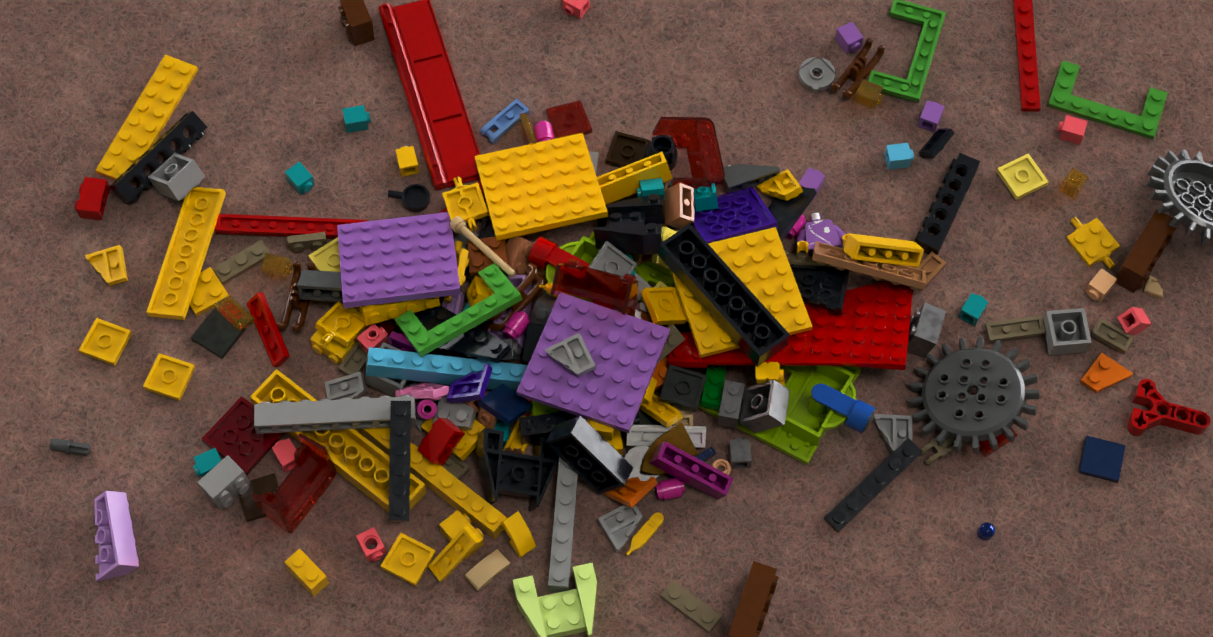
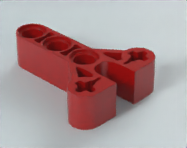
M1143 379L1135 389L1132 403L1145 406L1149 411L1133 408L1129 416L1127 429L1131 435L1141 436L1145 430L1163 425L1200 435L1209 426L1211 418L1203 411L1167 402L1156 390V385L1152 380ZM1157 411L1163 412L1164 415L1159 414Z

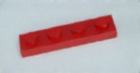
M257 292L247 302V306L272 366L279 367L290 355L264 293Z

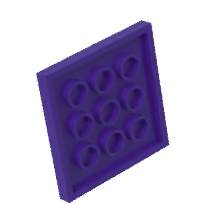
M753 187L717 196V209L696 211L694 204V222L691 225L707 243L774 227L778 229L776 219Z

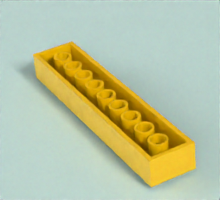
M277 369L250 396L253 405L260 404L261 402L317 401ZM355 429L286 432L389 513L390 456ZM410 473L411 511L427 492L425 484Z

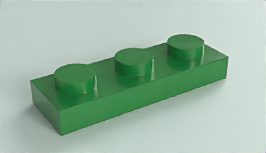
M727 365L707 366L705 372L707 378L702 391L700 406L715 410L720 409Z

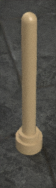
M460 216L455 217L450 222L449 227L455 233H462L508 276L512 277L515 275V271L467 228L466 222Z

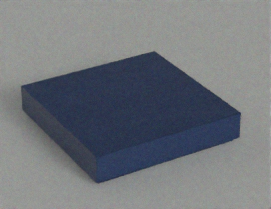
M504 384L489 392L482 400L478 401L480 407L507 425L532 410L533 407L531 402L518 396L516 392Z
M1086 436L1079 473L1118 483L1125 445Z

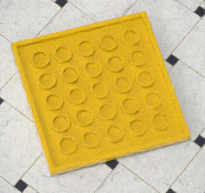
M583 133L474 156L496 241L608 217V211Z
M776 227L708 243L790 335L812 330L813 326ZM670 269L700 358L740 348Z

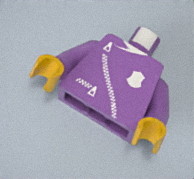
M813 213L809 216L810 222L805 223L804 229L800 230L796 239L797 253L804 251L807 255H813L815 241L841 248L842 243L843 247L845 246L848 234H845L837 225H833L832 220H821L819 213Z

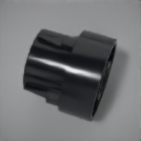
M666 135L652 137L646 151V158L663 152L671 171L677 164L678 156L673 138Z

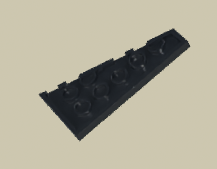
M790 264L803 302L835 313H843L849 278L848 269L839 270L827 266Z
M440 305L419 311L415 316L425 329L429 331L456 316V314ZM475 326L433 351L446 354L458 353L463 357L468 355L475 356L480 360L499 363L511 348L506 342Z

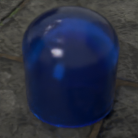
M989 522L981 524L977 530L978 537L983 541L990 540L995 534V527Z

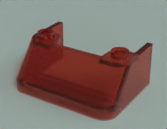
M660 117L652 132L653 136H670V138H673L675 147L686 148L692 178H673L667 189L678 183L691 186L694 189L702 186L711 187V183H715V186L720 184L725 177L714 122L706 117Z
M569 259L568 262L557 264L550 295L554 296L560 292L620 307L622 308L621 314L626 315L636 310L639 281L635 280L636 277L633 275L624 274V276L582 266L579 261Z
M302 433L298 435L302 446L297 448L294 453L296 465L275 493L266 492L261 496L256 493L251 495L259 510L289 533L297 529L332 483L337 473L326 447Z

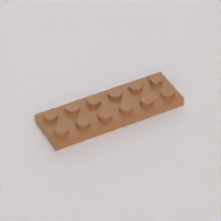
M815 241L812 260H815L820 265L829 264L839 270L848 269L857 275L866 274L876 280L885 279L894 285H907L913 290L925 289V270L904 265L855 260L843 251L844 248Z

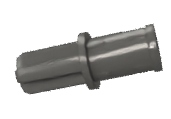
M52 438L49 448L54 451L66 452L68 455L71 453L88 455L91 446L85 443L73 442V439L61 440Z

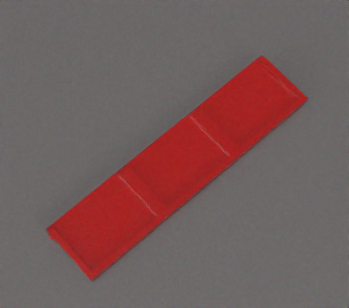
M420 0L392 7L389 3L380 5L378 10L435 190L455 186L453 181L455 177L456 179L461 177L462 184L480 180L474 157L480 155L479 148L430 0Z

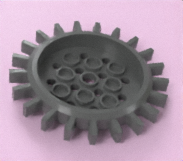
M1183 149L1177 157L1172 151H1169L1165 158L1160 156L1148 172L1151 178L1146 183V186L1157 189L1152 192L1149 198L1150 200L1163 202L1157 212L1159 214L1169 212L1173 216L1169 224L1171 227L1181 223L1187 228L1185 230V237L1188 238L1195 232L1201 235V245L1205 246L1210 238L1213 239V160L1210 163L1203 162L1201 152H1197L1194 158L1190 159L1186 150Z
M979 336L976 348L967 349L964 338H959L960 350L951 352L950 348L944 343L942 344V352L945 357L938 360L930 353L926 355L928 363L933 366L930 371L919 366L915 368L916 375L925 380L924 383H909L910 391L922 392L920 397L908 398L909 406H924V409L912 414L913 420L917 423L924 419H929L930 422L922 428V432L926 437L935 429L940 431L941 433L936 439L938 446L941 447L946 439L950 437L955 439V452L959 453L963 441L972 442V450L974 454H978L980 449L979 441L989 440L991 448L995 451L998 450V443L995 437L1003 434L1011 443L1015 441L1014 433L1010 430L1014 424L1025 431L1028 429V422L1020 417L1022 413L1036 416V406L1025 404V399H1040L1039 390H1025V386L1038 383L1037 375L1031 374L1022 377L1021 373L1030 368V361L1026 359L1015 365L1012 361L1018 356L1017 349L1014 347L1005 356L1000 354L1002 349L1000 340L994 343L992 350L984 349L983 337ZM1007 382V384L1001 385L1000 383ZM973 388L979 391L976 395L968 394V391ZM980 397H984V398H985V399L982 400V401L978 400ZM978 414L983 415L980 418L976 417Z

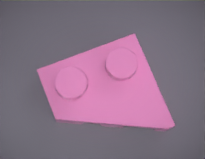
M423 382L395 390L396 397L410 395L414 396L415 399L431 398V400H440L442 396L448 394L449 386Z

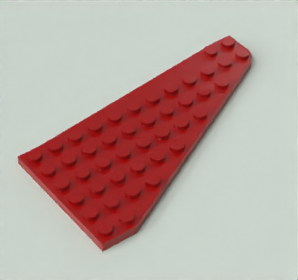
M882 281L847 290L842 314L804 302L813 326L812 330L790 335L788 345L765 362L767 364L769 362H778L780 365L854 366L905 370L913 289H910L907 285H894L889 281ZM691 331L682 333L685 340L673 349L668 357V366L671 364L687 368H707L708 365H755L741 348L700 358Z

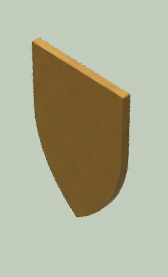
M682 422L662 434L651 444L645 454L641 470L651 474H666L665 471L649 463L656 447L664 441L694 457L699 455Z

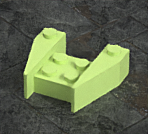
M593 563L573 567L576 589L537 597L533 575L513 580L517 606L536 637H563L585 631L587 637H592L597 580Z

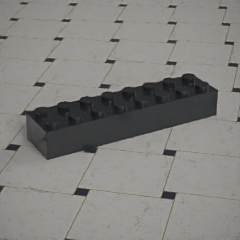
M690 223L659 244L658 256L757 367L788 345L790 334Z

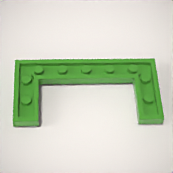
M894 0L889 14L890 17L923 25L910 71L906 80L871 70L866 89L919 103L946 12L903 0Z
M1062 60L1047 107L1152 140L1154 139L1167 92L1150 87L1141 116L1071 95L1080 66Z
M495 263L478 272L480 278L493 295L427 331L412 310L394 319L396 325L420 357L523 300L519 291Z

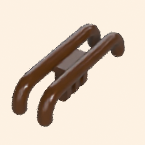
M867 38L861 51L838 81L831 84V91H839L847 79L851 78L855 82L848 90L843 92V98L850 99L880 61L885 51V46H878L876 54L865 67L867 60L865 56L873 43L872 38Z
M294 261L293 278L282 322H279L277 326L280 331L286 330L290 322L292 309H298L300 311L297 323L292 328L294 332L299 333L304 327L310 300L299 298L297 284L301 275V264L299 261ZM309 263L308 270L316 271L315 264Z
M533 263L527 265L530 273L515 287L523 300L511 306L513 310L501 323H491L489 327L492 331L504 330V325L515 311H523L542 290L539 285H545V278L538 273V268ZM535 279L537 281L536 285L526 294L524 290ZM507 309L486 321H494L498 319Z

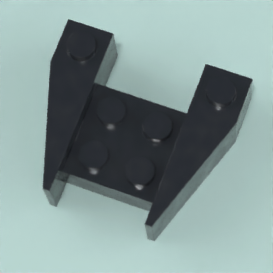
M651 194L649 196L606 204L608 217L599 218L598 227L594 228L596 249H601L604 243L608 241L621 252L642 255L658 254L659 244L663 242L662 224H665L664 195Z
M484 428L478 433L476 455L487 502L491 505L498 501V494L529 498L528 511L538 508L559 461V456L546 444L547 438H541L534 443L532 456L502 451L504 431Z

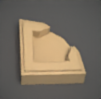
M1149 275L1143 293L1162 299L1163 289L1157 282L1158 280Z

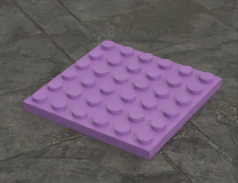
M441 212L337 225L344 308L461 294L453 230L449 227L451 222L449 213Z
M560 292L516 393L518 396L629 433L670 334V329ZM580 333L597 368L578 377L550 357L545 349Z

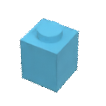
M909 143L886 146L885 159L888 170L910 167L911 161L914 160V153L912 149L910 150Z

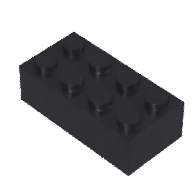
M581 416L555 425L546 441V444L598 494L624 486L633 470V467Z

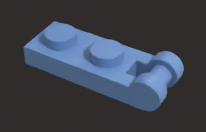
M516 98L484 125L480 133L484 137L487 136L492 144H495L504 134L519 123L520 119L522 120L530 113L529 109Z

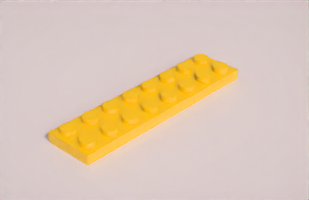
M164 55L96 168L97 174L116 180L157 141L198 71L197 66Z
M193 187L187 193L146 311L148 317L185 320L218 215L226 196L224 189Z

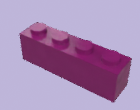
M666 441L656 447L649 462L651 465L717 500L727 495L734 479Z

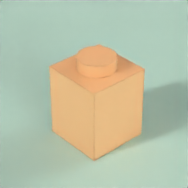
M1101 268L1090 281L1085 292L1091 299L1101 303L1114 287L1117 278Z

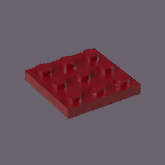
M241 396L202 437V441L211 449L216 448L218 454L223 458L228 455L248 475L285 433L257 434L254 427V405Z

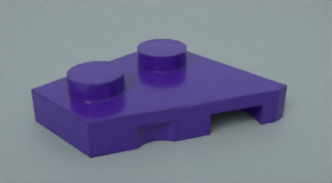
M489 364L483 365L484 370L476 374L472 371L465 377L455 380L451 383L446 399L450 403L482 400L493 368Z

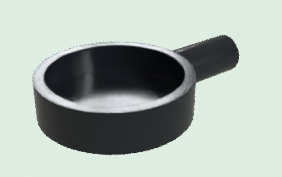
M421 184L409 185L403 192L388 191L389 198L402 199L404 207L412 212L423 211L430 203L429 191Z

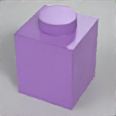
M853 22L837 28L835 39L846 54L856 52L862 47L864 37Z
M927 100L918 127L935 133L945 106Z
M809 167L799 184L801 187L814 188L818 193L824 184L825 175Z

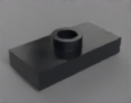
M938 128L918 154L922 158H935L955 133L949 128Z

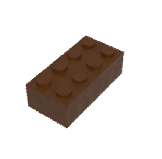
M1156 209L1123 263L1116 277V284L1135 293L1137 288L1141 289L1147 277L1152 272L1156 262L1161 257L1177 229L1169 225L1172 217L1165 213L1159 214Z
M753 561L728 637H759L779 578L775 576L776 568Z

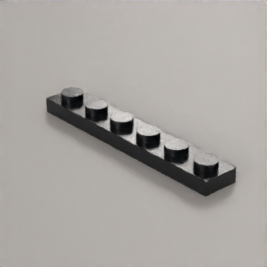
M391 401L389 521H410L411 401Z
M908 438L827 514L824 519L839 533L923 451Z

